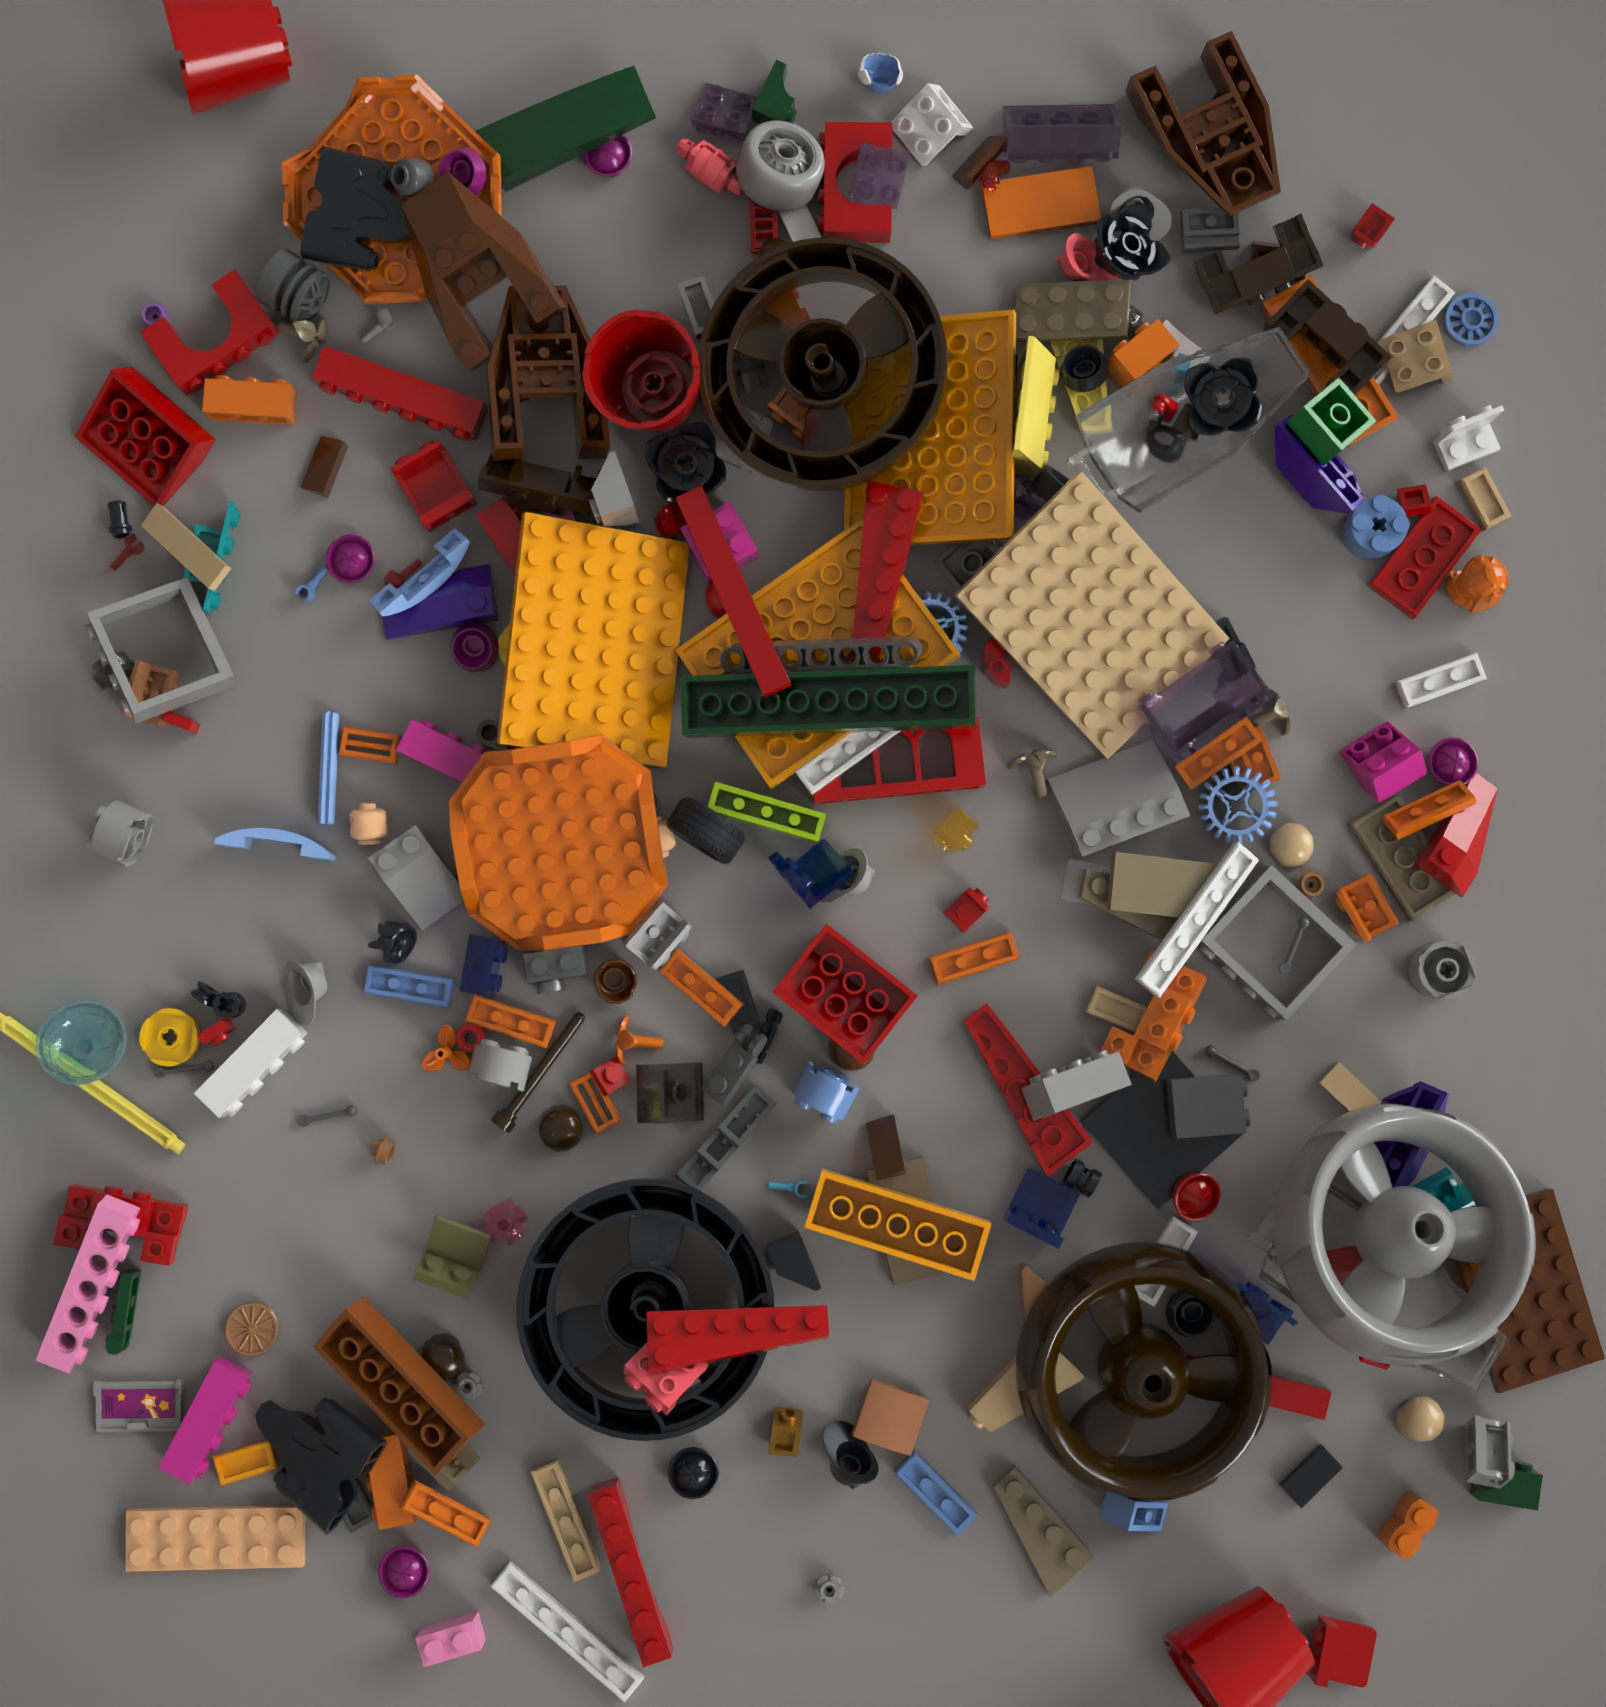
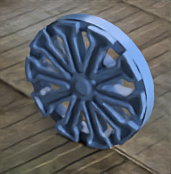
M1467 293L1455 298L1444 314L1446 333L1449 334L1455 343L1461 344L1464 347H1474L1485 343L1495 333L1498 325V314L1493 303L1486 297L1476 293ZM1463 300L1467 302V308L1462 303ZM1475 300L1479 301V306L1477 308L1474 307ZM1453 307H1456L1459 312L1454 311ZM1488 308L1489 312L1483 314L1482 310ZM1450 317L1458 321L1450 322ZM1489 319L1492 321V324L1486 323L1484 320ZM1461 327L1457 333L1453 330V328ZM1481 329L1486 330L1488 334L1485 335ZM1465 331H1466V339H1464V338L1461 337ZM1473 332L1478 338V340L1473 339Z

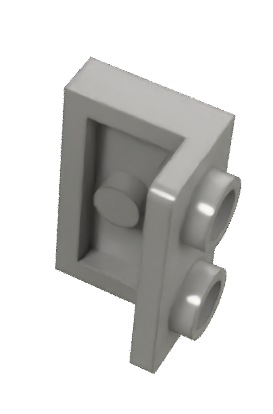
M659 899L622 944L655 971L668 961L672 950L686 940L692 926Z

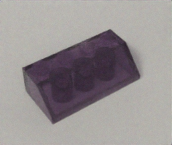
M1115 105L1003 106V136L1006 138L1004 148L1006 161L1017 164L1025 163L1027 160H1039L1042 163L1067 160L1068 162L1078 163L1083 161V159H1094L1097 162L1119 159L1121 123Z

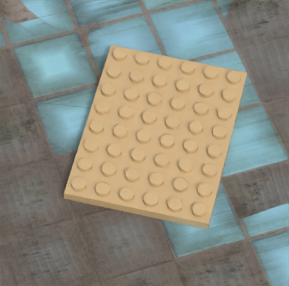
M1078 471L954 594L961 604L1106 759H1109L1230 639L1082 471Z

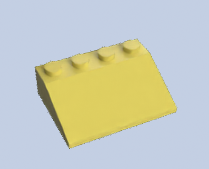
M1028 336L1019 362L1015 391V441L1012 449L1014 473L1037 476L1048 463L1049 451H1044L1045 440L1050 441L1052 424L1048 423L1049 413H1054L1056 396H1051L1052 386H1057L1060 369L1055 368L1056 358L1034 336Z

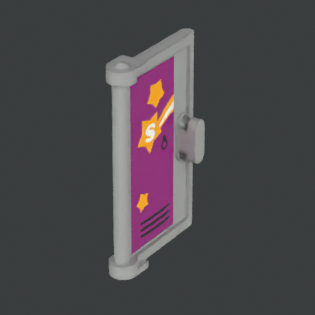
M95 1380L93 1383V1396H96V1433L177 1432L183 1421L182 1394L184 1393V1380L112 1382Z

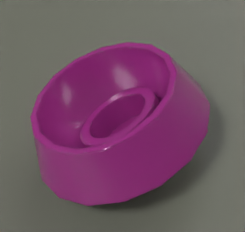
M621 135L584 153V161L595 174L606 178L615 177L621 174L629 165L632 157V148L628 139Z
M458 148L446 154L441 160L439 177L449 172L475 195L483 188L486 180V168L483 159L476 151L470 148Z
M353 534L344 535L334 540L329 546L325 557L326 566L330 574L340 582L348 584L360 582L368 577L373 570L375 563L374 550L363 537Z
M467 623L459 627L452 636L450 643L451 655L456 664L464 670L482 672L494 664L499 654L498 639L495 633L486 625Z
M1450 737L1441 740L1433 747L1429 755V767L1432 775L1438 782L1448 786L1461 780L1465 785L1474 778L1478 770V757L1470 743L1461 738Z
M399 1546L392 1548L383 1556L379 1563L378 1576L380 1584L387 1593L397 1598H409L417 1595L424 1589L429 1579L430 1569L428 1561L422 1552L413 1547Z

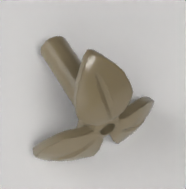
M325 318L318 321L316 328L314 323L310 321L300 320L290 323L281 320L278 323V330L307 342L308 345L302 356V362L306 363L319 352L320 345L318 340H325L327 324Z
M1266 689L1264 692L1274 701L1273 706L1248 719L1254 727H1257L1272 719L1280 718L1283 721V735H1287L1290 732L1291 719L1284 701L1277 692Z
M1038 749L1031 753L1020 754L1008 765L1009 770L1022 762H1026L1030 766L1036 797L1048 795L1042 769L1046 762V756L1056 757V752L1052 750Z

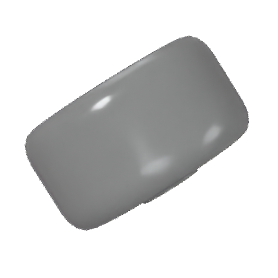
M767 121L757 125L746 136L736 163L737 179L744 193L758 205L773 211H794L806 205L814 196L825 168L824 154L817 140L802 127L786 121Z

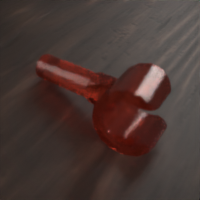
M135 534L126 536L124 540L126 548L110 565L114 570L132 554L138 555L143 552L144 544L142 541L137 546L130 547L137 538Z
M417 559L400 574L390 570L384 578L385 584L388 585L390 583L398 589L405 583L406 578L422 565L421 561Z

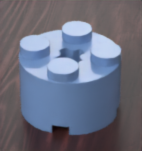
M1385 495L1365 499L1344 520L1343 541L1348 550L1359 558H1382L1398 547L1407 534L1410 524L1403 508ZM1374 525L1377 527L1376 532L1372 529Z
M808 1061L793 1091V1094L796 1096L794 1103L806 1110H810L812 1107L822 1112L820 1116L823 1119L836 1124L838 1119H845L860 1090V1086L856 1083L853 1088L848 1084L850 1078L823 1064H821L819 1069L813 1067L815 1062Z

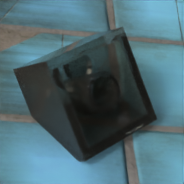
M702 1062L636 1065L637 1123L662 1124L704 1120L703 1090L701 1089L703 1087Z

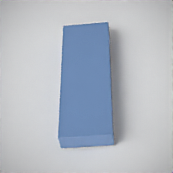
M368 964L363 993L449 1008L455 979Z
M915 1450L911 1456H908L895 1469L894 1473L956 1536L978 1515Z

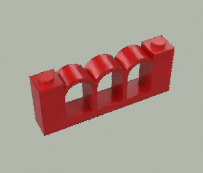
M976 717L977 728L917 730L915 735L910 730L899 732L897 735L905 738L910 744L914 781L882 784L877 748L872 752L875 785L841 788V778L838 776L813 794L814 805L984 788L986 786L979 717ZM930 731H939L949 739L954 777L922 780L918 748L919 739L922 735Z

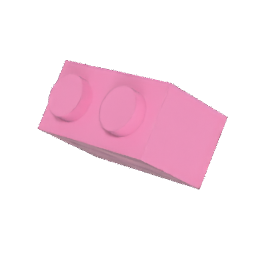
M478 1611L422 1627L415 1638L423 1667L480 1651L486 1641Z

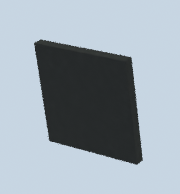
M1173 1050L1156 1082L1135 1072L1129 1077L1132 1085L1112 1092L1081 1120L1083 1125L1157 1209H1160L1173 1197L1174 1185L1185 1174L1203 1171L1243 1135L1231 1134L1180 1139L1171 1137L1166 1079L1195 1077Z

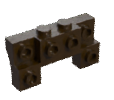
M1302 213L1273 226L1280 248L1230 271L1222 250L1193 262L1215 315L1245 301L1248 302L1249 306L1265 299L1263 293L1274 289L1276 294L1292 287L1290 281L1324 266Z
M1309 279L1266 322L1263 328L1283 348L1299 333L1302 334L1339 369L1325 387L1327 388L1336 379L1340 378L1355 396L1392 358L1385 349L1368 335V331L1362 324L1355 323L1340 304L1331 301Z
M491 452L486 465L482 467L478 476V490L504 495L508 505L558 516L563 515L564 509L591 514L592 508L589 500L594 499L591 489L601 470H598L596 478L583 476L582 466L576 465L571 479V472L518 460L493 462Z

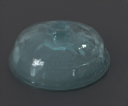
M79 1000L65 1004L52 1012L39 1029L36 1038L38 1061L44 1071L59 1082L82 1085L97 1081L109 1074L121 1060L127 1039L125 1026L119 1015L112 1008L101 1002ZM93 1047V1051L90 1054H84L86 1048Z

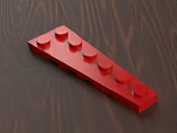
M875 481L867 483L853 638L887 637L924 498L922 491ZM879 646L872 647L874 657L881 659L883 649Z
M988 1003L963 1020L1044 1174L1049 1177L1092 1144L1093 1141L1068 1109L1033 1121L1021 1088L1030 1085L1029 1079L1041 1073Z
M827 1305L646 1312L648 1375L682 1369L699 1363H711L728 1357L735 1358L744 1356L747 1353L778 1349L781 1346L788 1347L826 1339L829 1337Z

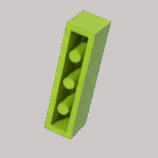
M718 782L714 783L708 808L725 818L815 844L819 842L826 818L825 813Z

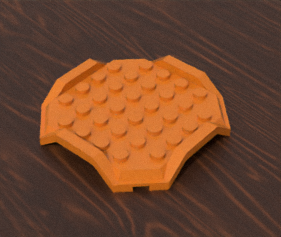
M417 74L396 75V78H380L379 76L357 77L344 109L308 149L282 162V185L285 186L283 224L300 240H302L307 214L310 211L317 210L322 204V195L314 187V181L320 155L325 146L378 159L392 164L393 167L401 158L422 159L431 165L434 172V181L439 178V166L446 154L458 148H470L479 154L486 168V180L477 196L502 216L500 155ZM393 185L386 187L390 193L403 200L411 198L400 195ZM411 239L399 244L362 241L360 244L373 248L375 252L379 253V264L376 270L366 271L327 264L365 304L426 302L428 300Z
M602 734L536 746L485 751L449 800L450 834L460 891L467 913L518 951H547L602 943L629 935L646 916L669 884L662 853L651 770L626 754Z

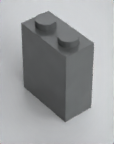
M1241 1074L1166 1079L1171 1137L1180 1139L1247 1133L1246 1126H1250V1114L1248 1109H1244L1243 1098L1247 1097V1084L1245 1079L1242 1080Z

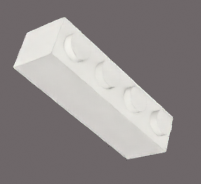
M276 1009L194 1094L218 1118L226 1117L227 1115L232 1117L242 1108L243 1103L241 1101L248 1094L254 1095L264 1085L262 1082L263 1078L268 1073L271 1075L276 1073L284 1065L285 1062L282 1059L289 1052L293 1054L305 1043L303 1038L308 1032L284 1009Z

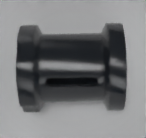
M222 992L214 998L213 1010L220 1017L236 1018L241 1016L246 1009L244 997L237 992ZM227 1000H233L234 1003L231 1005L232 1010L225 1009V1007L228 1005Z

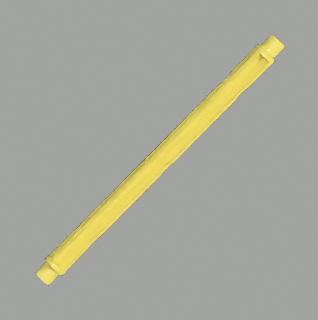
M0 1012V1031L152 1138L166 1150L170 1149L178 1155L184 1149L186 1144L177 1138V1134L132 1104L11 1016H5Z

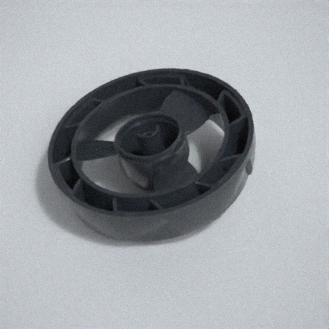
M637 1178L618 1181L597 1188L581 1196L561 1211L543 1230L526 1259L520 1277L516 1304L517 1329L525 1360L532 1375L551 1401L565 1414L596 1432L626 1440L651 1441L678 1437L695 1431L724 1414L741 1398L757 1376L765 1360L767 1351L747 1353L744 1356L728 1357L708 1363L707 1369L697 1378L700 1382L688 1388L677 1399L675 1407L667 1416L662 1411L659 1413L655 1412L647 1404L646 1398H634L612 1392L591 1380L579 1368L598 1358L614 1343L623 1350L636 1354L647 1343L646 1312L692 1309L691 1295L686 1282L676 1270L671 1268L683 1239L684 1224L708 1239L726 1261L736 1286L738 1308L774 1307V1292L770 1271L765 1256L749 1228L728 1207L693 1186L667 1179ZM631 1217L628 1229V1244L632 1263L618 1271L611 1279L603 1293L601 1305L572 1308L556 1316V1293L559 1279L574 1249L588 1235L600 1227L619 1219ZM641 1301H650L654 1309L647 1310L643 1308Z

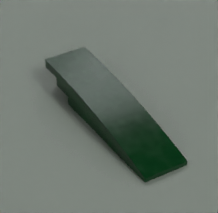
M633 65L539 102L475 132L500 155L501 189L503 188L507 192L656 119V115L638 72Z

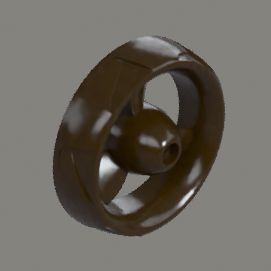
M833 237L804 239L782 245L768 251L744 267L728 283L714 303L704 325L698 352L700 366L699 388L703 404L715 430L728 448L742 462L756 472L779 482L810 491L849 489L870 482L889 470L914 445H918L928 433L939 411L948 373L947 345L942 321L932 298L919 279L905 265L878 248L850 239ZM814 283H846L875 294L874 297L866 301L855 312L846 325L837 320L818 318L806 321L792 330L776 316L763 311L769 304L787 292ZM910 341L912 366L910 379L902 401L893 415L880 429L866 439L852 445V429L845 406L850 404L864 387L868 373L867 360L888 355ZM739 353L753 359L778 363L781 380L789 395L799 405L809 409L803 429L802 450L789 447L771 438L746 413L737 384Z
M1132 1242L1105 1247L1082 1257L1061 1271L1046 1286L1030 1309L1021 1331L1016 1354V1381L1025 1418L1040 1445L1057 1465L1091 1489L1096 1490L1097 1487L1125 1497L1160 1501L1185 1497L1212 1485L1246 1451L1262 1427L1269 1408L1272 1387V1365L1265 1347L1258 1317L1251 1303L1242 1290L1224 1272L1203 1257L1183 1248L1155 1242ZM1145 1284L1170 1286L1185 1291L1201 1300L1218 1319L1227 1340L1229 1355L1216 1354L1188 1359L1185 1351L1167 1331L1152 1324L1142 1323L1141 1306L1135 1286ZM1088 1309L1093 1321L1107 1338L1100 1350L1097 1361V1375L1103 1391L1087 1401L1072 1418L1071 1423H1069L1063 1414L1057 1395L1056 1365L1066 1335L1077 1319ZM1186 1394L1208 1401L1221 1402L1217 1412L1206 1427L1183 1445L1156 1455H1120L1131 1437L1136 1418L1154 1419L1164 1417L1181 1405Z

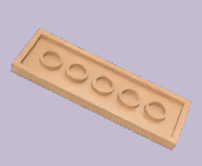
M294 1505L136 1508L126 1511V1572L301 1568L305 1565V1515Z

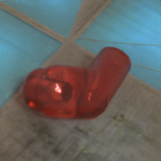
M1007 160L989 161L980 177L982 187L987 188L988 191L996 190L995 184H1000V180L996 176L1007 174L1010 171V163Z

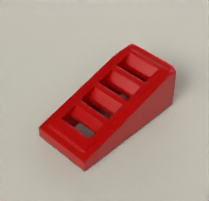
M749 198L751 254H758L759 249L765 242H756V238L778 237L777 211L762 206H755L758 204ZM772 214V218H755V215ZM772 226V230H756V227Z

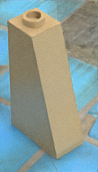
M1061 1352L1059 1353L1056 1365L1057 1394L1080 1382L1085 1377ZM1016 1356L967 1406L971 1413L968 1418L980 1430L985 1427L989 1432H992L1024 1414L1017 1390Z

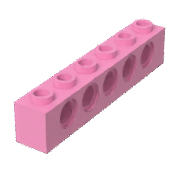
M106 1195L97 1204L36 1361L66 1373H70L76 1364L81 1365L89 1350L85 1347L87 1339L91 1340L99 1325V1323L95 1322L97 1314L103 1313L109 1297L105 1296L107 1289L114 1286L119 1276V1271L116 1270L118 1262H123L129 1251L130 1245L126 1244L129 1235L133 1236L139 1226L140 1219L136 1217L140 1207L110 1195ZM106 1229L113 1230L117 1238L111 1237ZM96 1255L104 1257L106 1263L99 1262ZM86 1281L92 1282L96 1289L88 1287ZM76 1307L83 1309L85 1315L77 1312ZM65 1333L73 1335L75 1340L69 1339Z

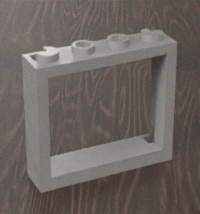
M188 577L87 613L89 624H86L85 627L91 641H98L101 648L96 651L103 666L109 665L112 674L108 675L114 691H121L124 699L120 700L126 716L132 715L136 724L235 686L232 670ZM181 597L216 674L138 703L102 625Z
M1270 865L1265 867L1218 917V922L1213 923L1200 941L1199 945L1201 948L1199 950L1208 960L1212 961L1215 959L1222 966L1220 971L1232 981L1236 979L1243 985L1241 990L1253 1001L1257 998L1265 1006L1262 1010L1267 1015H1270L1274 1020L1277 1018L1279 1020H1288L1357 944L1279 871ZM1265 884L1271 887L1297 913L1307 918L1309 924L1337 949L1285 1006L1214 941Z

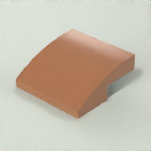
M870 1379L851 1435L871 1444L911 1456L930 1400L925 1396L901 1390L894 1385Z

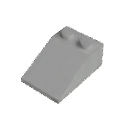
M414 825L368 858L382 880L421 930H425L464 902L458 879L424 830L417 825Z

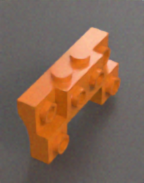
M1151 949V951H1150V953H1149V955H1148V957H1147V959H1146L1144 965L1147 963V961L1149 960V958H1150V957L1152 956V954L1155 952L1154 950ZM1182 966L1161 997L1153 996L1134 1035L1112 1026L1100 1052L1107 1050L1108 1055L1119 1052L1124 1066L1156 1082L1171 1051H1176L1182 1041L1183 1035L1180 1033L1184 1025H1189L1195 1015L1196 1010L1193 1007L1207 981L1206 976Z

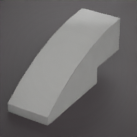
M704 275L677 284L698 348L705 322L714 305Z

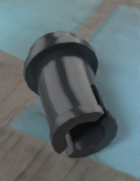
M121 500L107 503L111 522L109 532L115 539L128 538L132 531V526L128 523L127 504L125 501L121 502Z

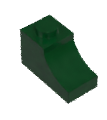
M779 60L775 61L752 108L753 121L759 124L767 121L794 123L797 115L795 98L789 96L784 86L787 77V64Z
M1515 1461L1514 1477L1501 1489L1471 1483L1470 1494L1479 1501L1538 1511L1543 1475L1535 1471L1532 1464Z

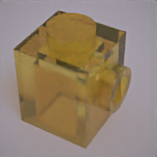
M958 806L933 833L937 837L934 841L945 852H948L950 849L955 853L958 848L963 852L975 840L971 835L979 825Z

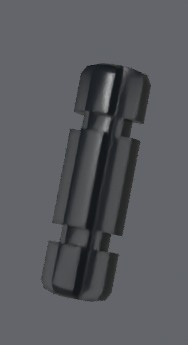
M773 1008L768 1010L765 1017L767 1019L766 1023L763 1022L759 1034L767 1037V1043L757 1057L759 1058L756 1062L758 1064L763 1063L766 1057V1049L769 1050L778 1029L776 1026L780 1024L783 1017L782 1012Z

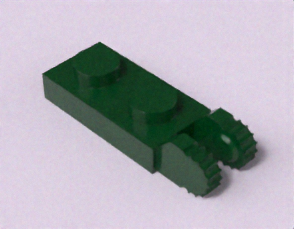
M125 1270L120 1273L115 1282L114 1292L117 1293V1300L110 1313V1322L113 1323V1328L105 1340V1349L109 1354L117 1355L129 1347L141 1270Z

